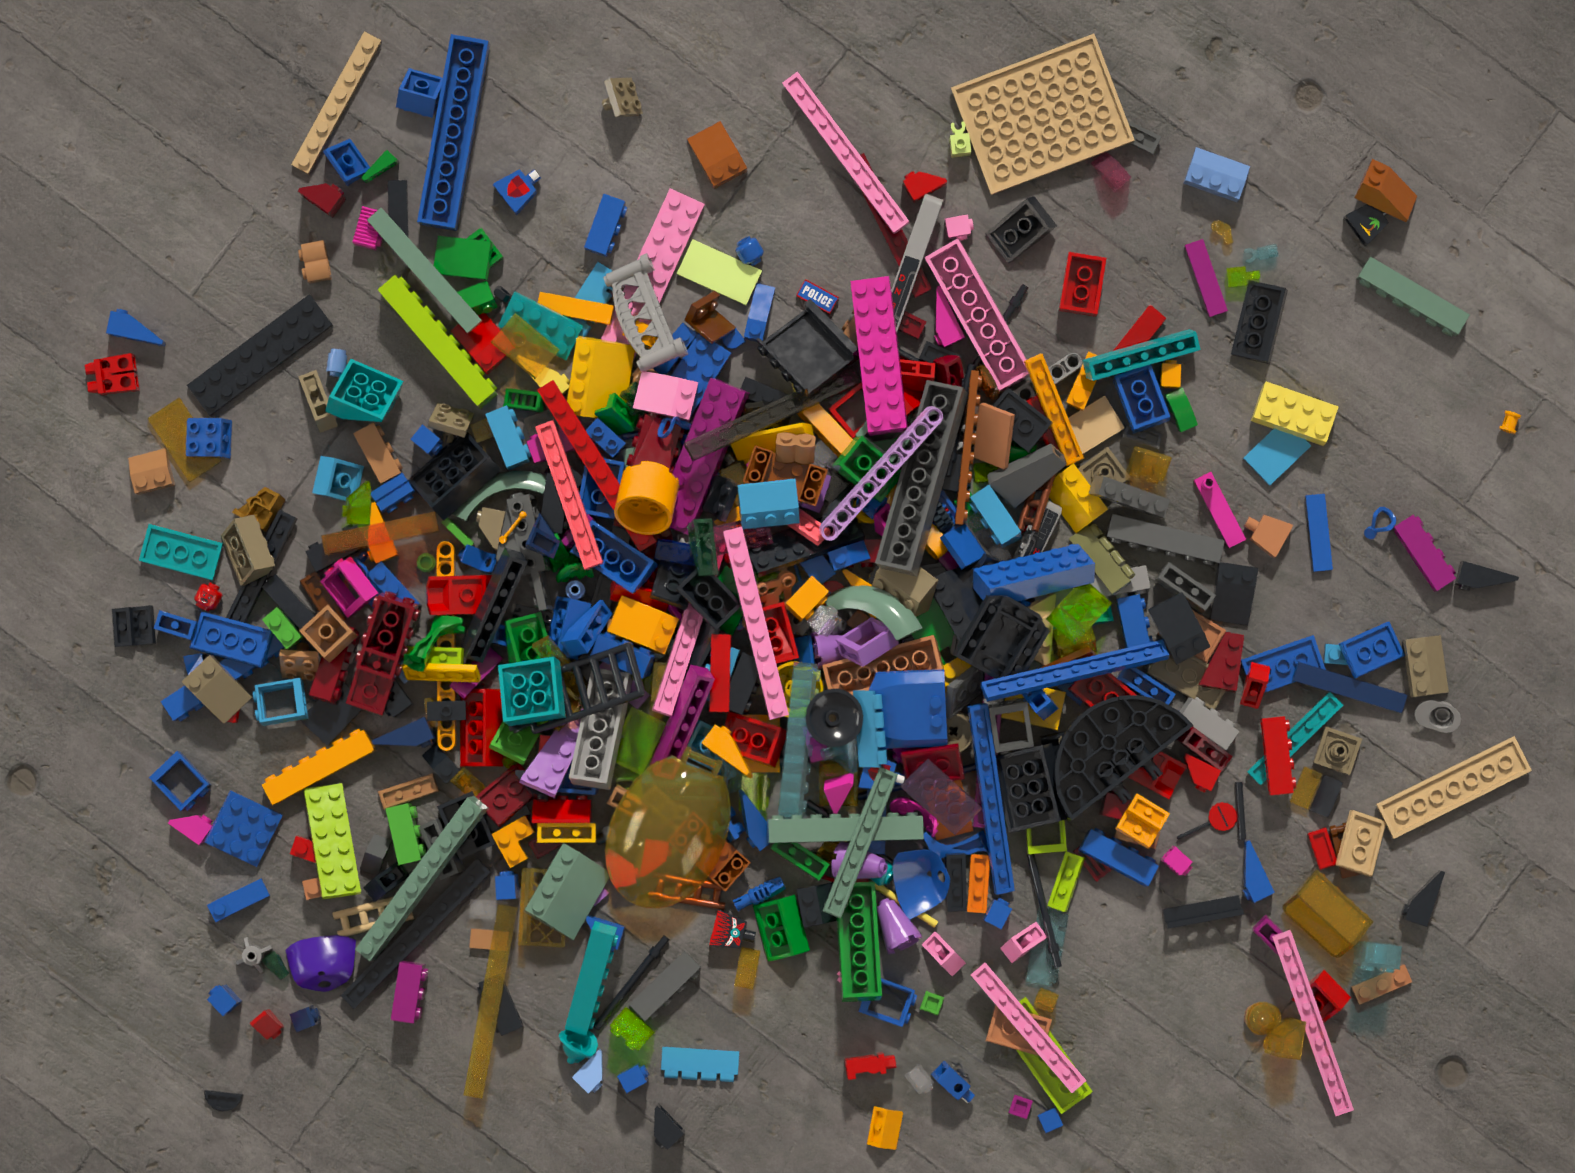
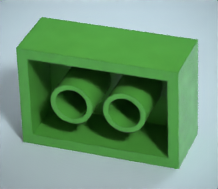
M412 803L385 808L398 865L421 860L427 852L425 844H421L420 841L422 833L419 828L420 825L416 824L415 818L418 817L416 806H412Z

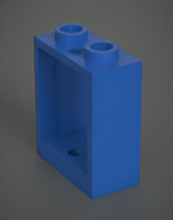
M176 751L149 777L180 811L185 809L189 811L196 804L194 802L195 799L199 796L202 798L210 791L208 787L211 783L180 751ZM180 761L203 784L184 803L161 781Z
M881 978V984L908 993L900 1019L898 1020L869 1010L868 1007L871 1001H862L859 1012L903 1027L904 1023L908 1024L911 1013L908 1012L910 1005L914 1006L917 995L914 994L915 990Z

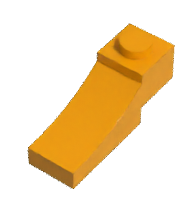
M1088 351L1085 359L1097 355ZM1083 364L1065 403L1081 411L1084 410L1097 381L1086 378Z

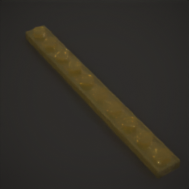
M498 904L464 1096L483 1099L518 907Z

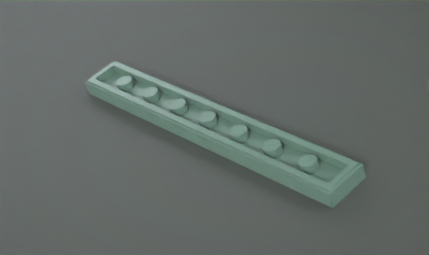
M382 208L367 219L468 334L482 322L478 315Z
M882 767L878 769L822 910L823 912L838 918L842 917L898 776L897 773Z

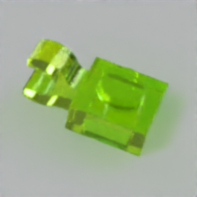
M1246 266L1226 268L1228 288L1247 286V280L1260 279V270L1246 272Z

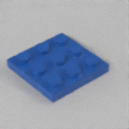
M230 790L204 842L257 867L283 815Z

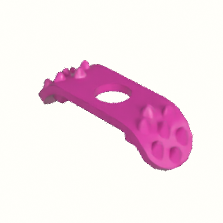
M904 797L896 798L890 803V810L901 815L919 810L923 815V826L931 833V837H935V834L938 832L936 828L939 823H937V818L933 813Z

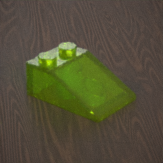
M1091 584L1074 587L1046 620L1075 645L1110 607L1112 602Z

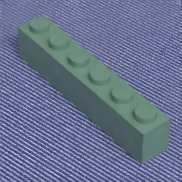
M1372 257L1368 258L1356 278L1360 280L1359 284L1366 288L1372 287L1377 290L1375 293L1383 298L1389 297L1396 306L1408 308L1410 314L1415 317L1421 316L1425 318L1427 324L1433 327L1437 325L1443 329L1442 332L1450 337L1452 335L1457 336L1470 316V314Z

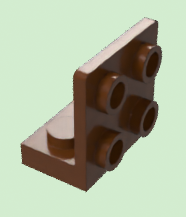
M716 291L691 304L684 319L686 323L711 344L730 334L736 328L715 310L720 294Z

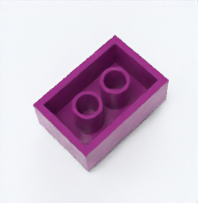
M408 961L399 962L391 1020L415 1023L417 1019H421L423 1007L419 1006L420 1000H424L425 988L422 987L423 981L427 980L428 969L425 968L426 964Z

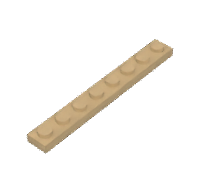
M364 31L292 162V166L308 175L310 174L382 42L380 39Z

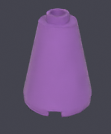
M812 632L810 634L813 640L816 671L822 670V665L846 659L841 656L836 639L843 635Z
M840 842L835 848L836 860L832 859V875L834 878L837 875L849 842ZM867 851L857 879L881 878L888 869L885 859Z
M886 898L878 903L877 913L888 954H894V949L897 948L902 951L919 941L918 938L922 939L921 933L894 900Z

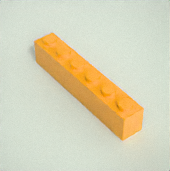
M360 729L351 732L349 734L350 737L346 740L340 738L332 743L333 747L329 749L323 747L315 752L316 756L312 758L307 756L298 761L299 765L295 767L290 765L282 769V774L276 777L273 774L264 779L266 783L262 784V787L271 804H278L304 790V788L376 751L366 730L360 731Z

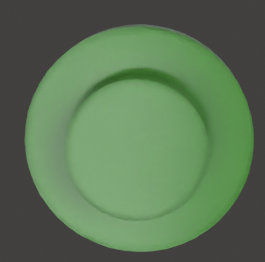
M423 553L417 558V567L421 571L430 572L435 568L436 560L433 555Z

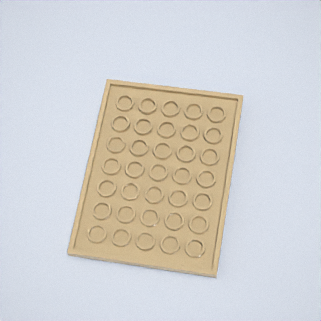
M1095 34L951 87L991 195L1135 141Z

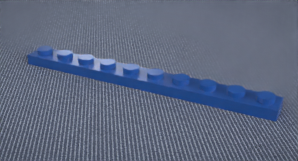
M1159 640L981 682L980 687L986 701L989 702L1169 659V653L1164 641Z
M987 703L967 706L994 894L999 895L1015 891L989 708Z

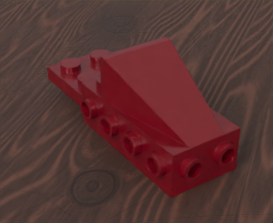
M649 412V415L644 414L643 418L640 417L638 420L637 428H639V432L633 438L631 445L634 447L633 453L629 454L626 465L632 467L640 465L641 461L656 462L668 467L669 472L672 474L674 468L671 466L672 459L677 458L679 448H676L678 440H682L684 430L677 424H674L671 433L664 439L658 437V428L663 419L656 413ZM667 421L663 429V434L667 432L671 422ZM615 517L613 525L624 528Z
M389 591L382 592L373 601V614H370L367 620L368 630L367 633L364 632L361 640L363 646L361 651H358L355 659L357 669L346 704L379 715L384 714L394 679L401 674L403 667L401 660L404 658V654L408 652V639L411 640L414 633L412 625L414 621L418 620L420 610H417L419 604L414 603L415 600L407 597L403 599L396 597L397 594Z

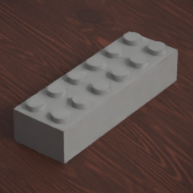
M600 669L608 700L619 697L612 671ZM592 670L587 689L591 707L601 703ZM620 672L626 694H629L633 680L630 673ZM628 702L581 718L569 774L572 784L610 790Z

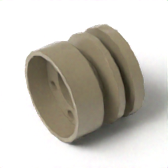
M960 711L952 718H946L948 745L958 743L961 752L969 746L972 736L969 715ZM951 726H952L953 728L958 727V729H957V733H958V734H956L955 732L951 734V733H950V730H951L950 727H951Z

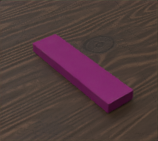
M1201 239L1184 245L1209 318L1227 312L1228 309L1204 240Z

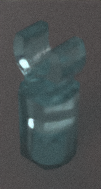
M1276 244L1257 247V250L1247 248L1243 251L1244 253L1252 254V258L1247 259L1246 263H1252L1255 259L1263 260L1278 257Z

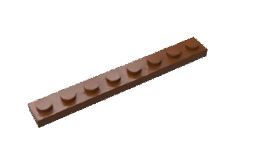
M973 370L970 372L954 523L956 525H963V521H967L968 510H965V502H969L970 491H967V483H971L972 472L969 471V464H973L974 459L971 445H975L976 433H973V425L977 426L978 422L975 406L979 407L980 403L977 387H981L982 376H979V371Z

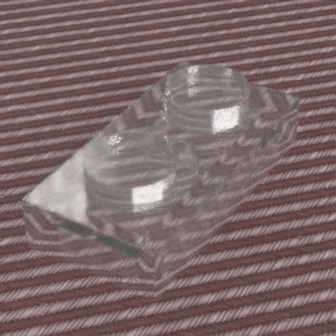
M470 899V919L508 921L509 901Z

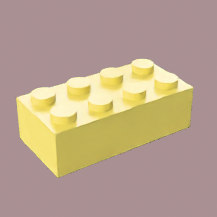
M1266 381L1262 386L1251 421L1324 446L1328 440L1338 406Z

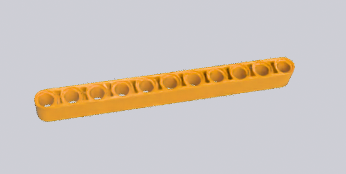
M808 397L795 408L798 416L805 423L812 424L813 432L839 458L853 439L813 397ZM896 484L886 496L888 498L887 503L890 506L892 505L897 487ZM932 523L925 550L934 559L938 560L948 549L940 539L943 534Z
M447 541L441 542L437 546V576H456L455 547ZM449 545L451 547L450 554L442 555V547ZM450 565L451 572L443 575L441 572L442 566ZM455 614V615H437V616H454V617H456V614ZM445 634L437 639V647H441L443 642L449 641L452 645L451 648H456V634ZM437 681V701H443L446 698L456 701V692L452 688L444 690L442 688L443 681ZM452 720L451 727L447 729L442 726V721H437L438 746L445 751L454 749L457 743L456 720ZM445 737H450L452 740V745L449 748H445L442 745V740Z

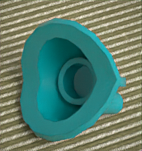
M569 1030L559 1033V1038L563 1043V1050L566 1056H568L567 1062L569 1064L579 1063L585 1057L591 1058L596 1053L598 1042L591 1031L588 1030L587 1036Z

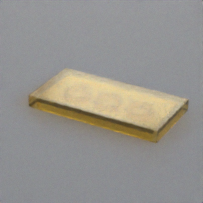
M179 397L147 419L187 480L192 482L222 461L219 457L186 456L187 419L193 417Z

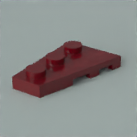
M1230 632L1224 633L1198 686L1231 692L1237 691L1244 635Z

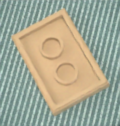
M1103 396L1085 407L1083 411L1080 410L1068 418L1082 454L1125 429L1106 396Z
M1350 810L1336 866L1372 877L1386 825L1385 821Z

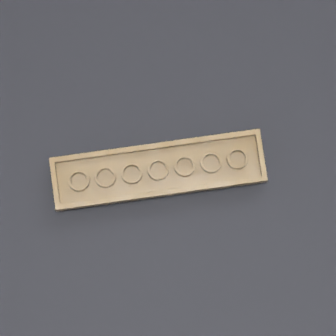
M1515 736L1377 803L1376 806L1392 838L1395 839L1532 770Z

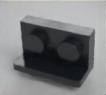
M715 475L703 503V511L713 513L719 521L726 522L738 494V485L732 479Z

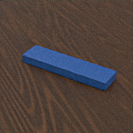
M1325 494L1306 495L1305 501L1313 572L1333 570Z

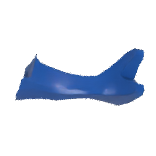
M984 830L964 841L950 845L942 844L931 837L926 831L923 832V837L929 850L937 853L941 859L945 857V854L950 853L970 855L977 851L988 852Z

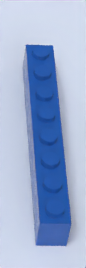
M288 616V619L293 623V625H294V626L298 629V631H299L300 629L298 628V626H297V625L291 620V618ZM274 634L263 667L270 663L269 659L273 656L279 657L280 649H285ZM226 658L219 662L236 681L242 677L243 679L248 678L253 674L252 670L257 668ZM183 686L161 701L172 720H179L180 722L190 716L188 713L193 709L198 711L205 706L186 686Z

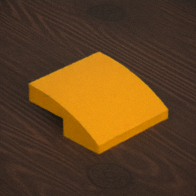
M1136 794L1115 829L1149 849L1170 813L1141 795Z

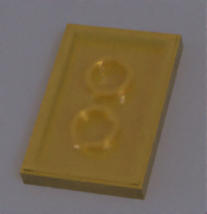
M516 313L491 341L494 346L534 379L538 377L559 351L555 345Z

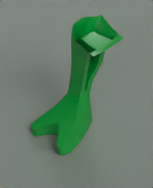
M435 616L430 632L425 638L416 643L410 654H404L403 664L415 671H424L431 649L440 636L465 633L466 628L461 626L463 619L454 616Z

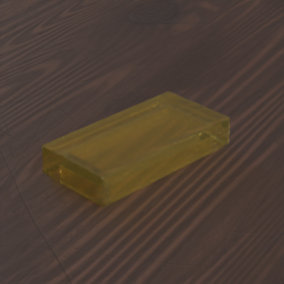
M1304 766L1289 802L1308 809L1322 773Z

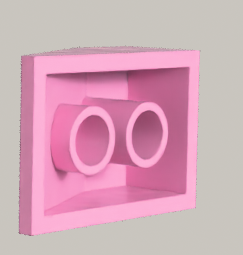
M642 371L633 408L671 418L677 416L680 420L689 422L698 382Z

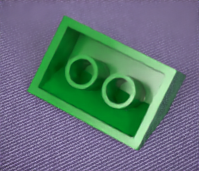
M795 895L753 906L768 962L810 951Z

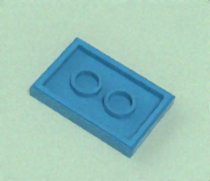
M1273 429L1243 459L1270 486L1311 445L1303 438Z

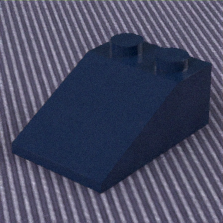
M423 717L372 740V744L421 746L426 748L433 745V740L437 739L430 722L427 721V717Z

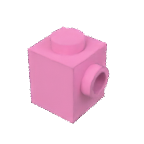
M968 214L946 218L944 221L948 240L957 238L960 241L967 240V236H970L971 231L974 230L973 221L968 219Z

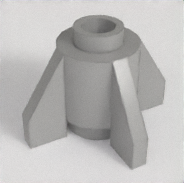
M249 937L244 938L246 948L243 950L242 959L236 961V964L239 965L245 962L247 965H254L260 973L265 972L260 962L263 960L264 952L273 948L272 945L261 949L259 946H252ZM251 952H253V953L255 954V958H254V959H253V958L250 959V957H249V955L251 954Z

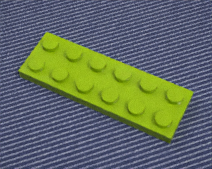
M342 783L304 788L322 899L361 894Z
M1026 996L1019 1001L1028 1013L1038 1015ZM1049 1030L1048 1036L1050 1037V1039L1056 1044V1046L1072 1063V1061L1069 1059L1067 1054L1064 1052L1060 1044L1057 1042V1040ZM1016 1050L1061 1114L1093 1092L1085 1082L1071 1093L1040 1056Z

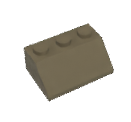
M255 515L234 519L221 534L241 586L267 575L275 566L274 558L270 555L267 541L262 535L260 524L256 520Z
M921 567L917 577L879 568L876 571L872 587L892 594L899 599V602L906 609H910L915 617L929 610L939 580Z
M1441 635L1402 640L1410 697L1448 693Z

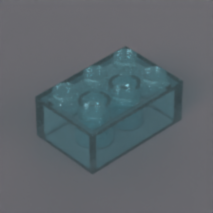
M1355 941L1353 964L1358 965V968L1363 970L1375 971V967H1377V970L1382 972L1394 973V969L1400 970L1402 946Z

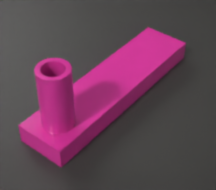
M1212 472L1195 479L1194 483L1228 549L1246 540Z

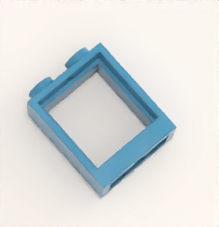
M301 678L255 685L253 699L258 707V710H255L256 720L263 726L309 719L304 681ZM294 688L297 713L267 718L264 693Z

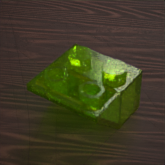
M627 1006L609 1025L612 1028L610 1031L617 1038L622 1036L626 1040L625 1045L632 1051L635 1049L639 1051L655 1032Z

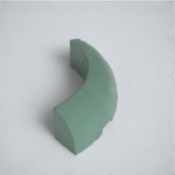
M531 471L498 473L455 510L452 515L468 522L471 515L485 500L509 490H527L544 495L546 475Z
M866 585L847 586L827 595L826 608L828 614L845 608L866 611L882 621L894 635L896 641L922 629L921 624L912 611L906 609L899 602L898 598L882 589Z

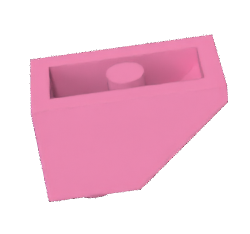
M1035 922L1009 939L1001 947V950L1010 962L1013 963L1044 941L1047 935Z
M936 932L922 944L951 976L966 964Z

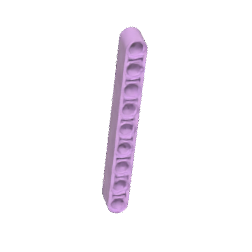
M929 406L914 420L821 523L819 533L824 539L831 541L838 537L941 423L943 419L941 410L935 406ZM936 411L937 418L932 421L929 420V413ZM919 425L924 426V432L921 435H917L915 432L916 427ZM907 439L910 440V448L903 449V442ZM897 454L898 461L891 464L889 461L890 456ZM885 469V475L882 478H877V470ZM866 483L872 484L870 492L863 491V486ZM858 497L859 504L852 507L850 505L851 499ZM840 512H846V518L843 521L837 520V515ZM832 526L833 533L828 536L825 535V528Z

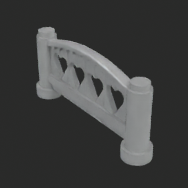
M647 253L641 255L640 259L607 273L603 277L606 286L613 288L616 315L625 337L640 356L637 365L641 372L650 370L678 356L682 358L688 355L682 338L673 339L648 276V273L655 271ZM625 285L638 287L630 299H625V293L622 292V287ZM631 302L645 304L637 316L631 315L632 310L629 309ZM637 319L652 320L643 333L638 332L639 327L635 325ZM644 336L659 337L650 350L645 349V343L642 342Z

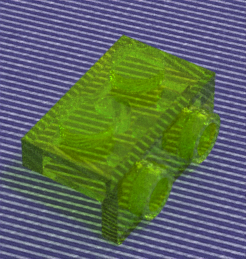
M740 773V790L742 789L759 812H765L769 806V798L766 797V793L770 786V779L767 777V773H752L753 777L751 779ZM739 797V811H742Z

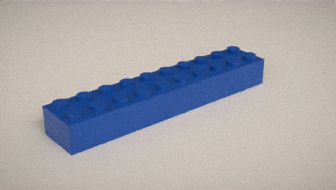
M453 34L450 36L417 219L419 225L457 231L490 48L488 40Z

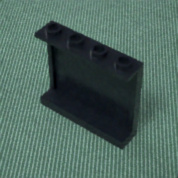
M811 299L804 303V311L764 341L760 338L757 339V350L763 357L766 356L772 367L779 369L782 372L783 378L793 384L796 392L799 395L803 394L806 398L810 397L859 359L858 347Z

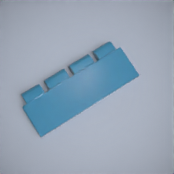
M597 262L575 298L607 304L612 297L607 290L613 291V288L606 286L603 277L607 273L612 272V270ZM569 318L583 325L579 336L586 337L592 328L586 324L587 321Z
M854 690L853 696L858 700L863 711V725L857 735L859 767L880 768L881 764H887L886 750L880 749V747L886 746L885 731H878V728H884L883 711H877V709L883 708L882 694H875V691Z
M662 1047L661 1070H665L664 1078L678 1079V1071H682V1079L697 1080V1074L701 1072V1080L716 1081L717 1074H720L721 1082H734V1075H738L739 1051Z

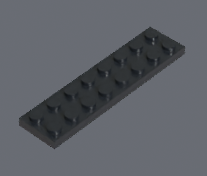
M309 294L187 384V386L208 415L211 416L333 326V324Z

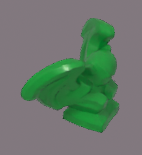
M566 549L570 557L554 567L551 563L553 572H557L560 567H564L559 570L556 576L557 583L561 581L567 582L574 576L579 580L585 575L590 578L594 577L592 568L585 570L581 558L576 557L575 554L570 552L571 549Z

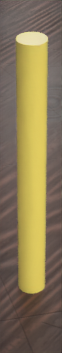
M875 884L877 891L899 904L896 893L884 885L878 886ZM925 912L917 916L933 928L938 923L937 920Z

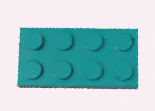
M514 292L498 327L567 360L583 325Z
M148 524L139 561L214 580L224 543Z

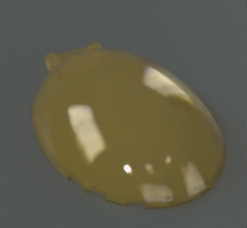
M686 746L681 759L672 755L656 761L647 767L639 777H636L629 789L625 791L609 824L605 856L611 882L616 890L632 904L644 908L659 909L672 906L693 894L710 875L722 853L730 824L731 804L729 792L724 777L718 775L722 760L717 759L716 761L692 751L691 747ZM688 757L713 767L712 772L688 763Z

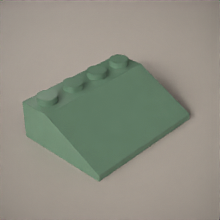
M563 843L523 912L574 940L612 873Z

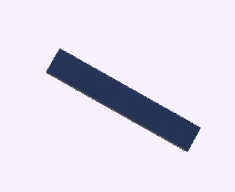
M1302 662L1297 663L1292 678L1296 682L1402 713L1408 696L1401 692Z

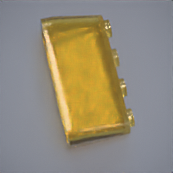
M1317 869L1311 873L1283 904L1284 912L1324 950L1336 958L1341 957L1352 949L1373 923L1366 913L1359 909L1351 899L1346 897L1337 886L1332 884Z

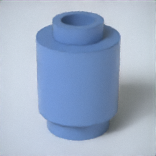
M331 349V352L328 353L326 372L330 373L329 376L340 377L347 364L345 350Z
M574 580L567 584L566 594L569 598L580 600L585 596L586 589L580 581ZM574 586L579 588V591L576 594L572 593V588Z

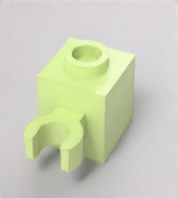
M961 122L962 128L960 130L955 129L954 123H951V131L955 134L950 135L949 138L951 158L971 155L969 133L963 134L965 130L964 122Z

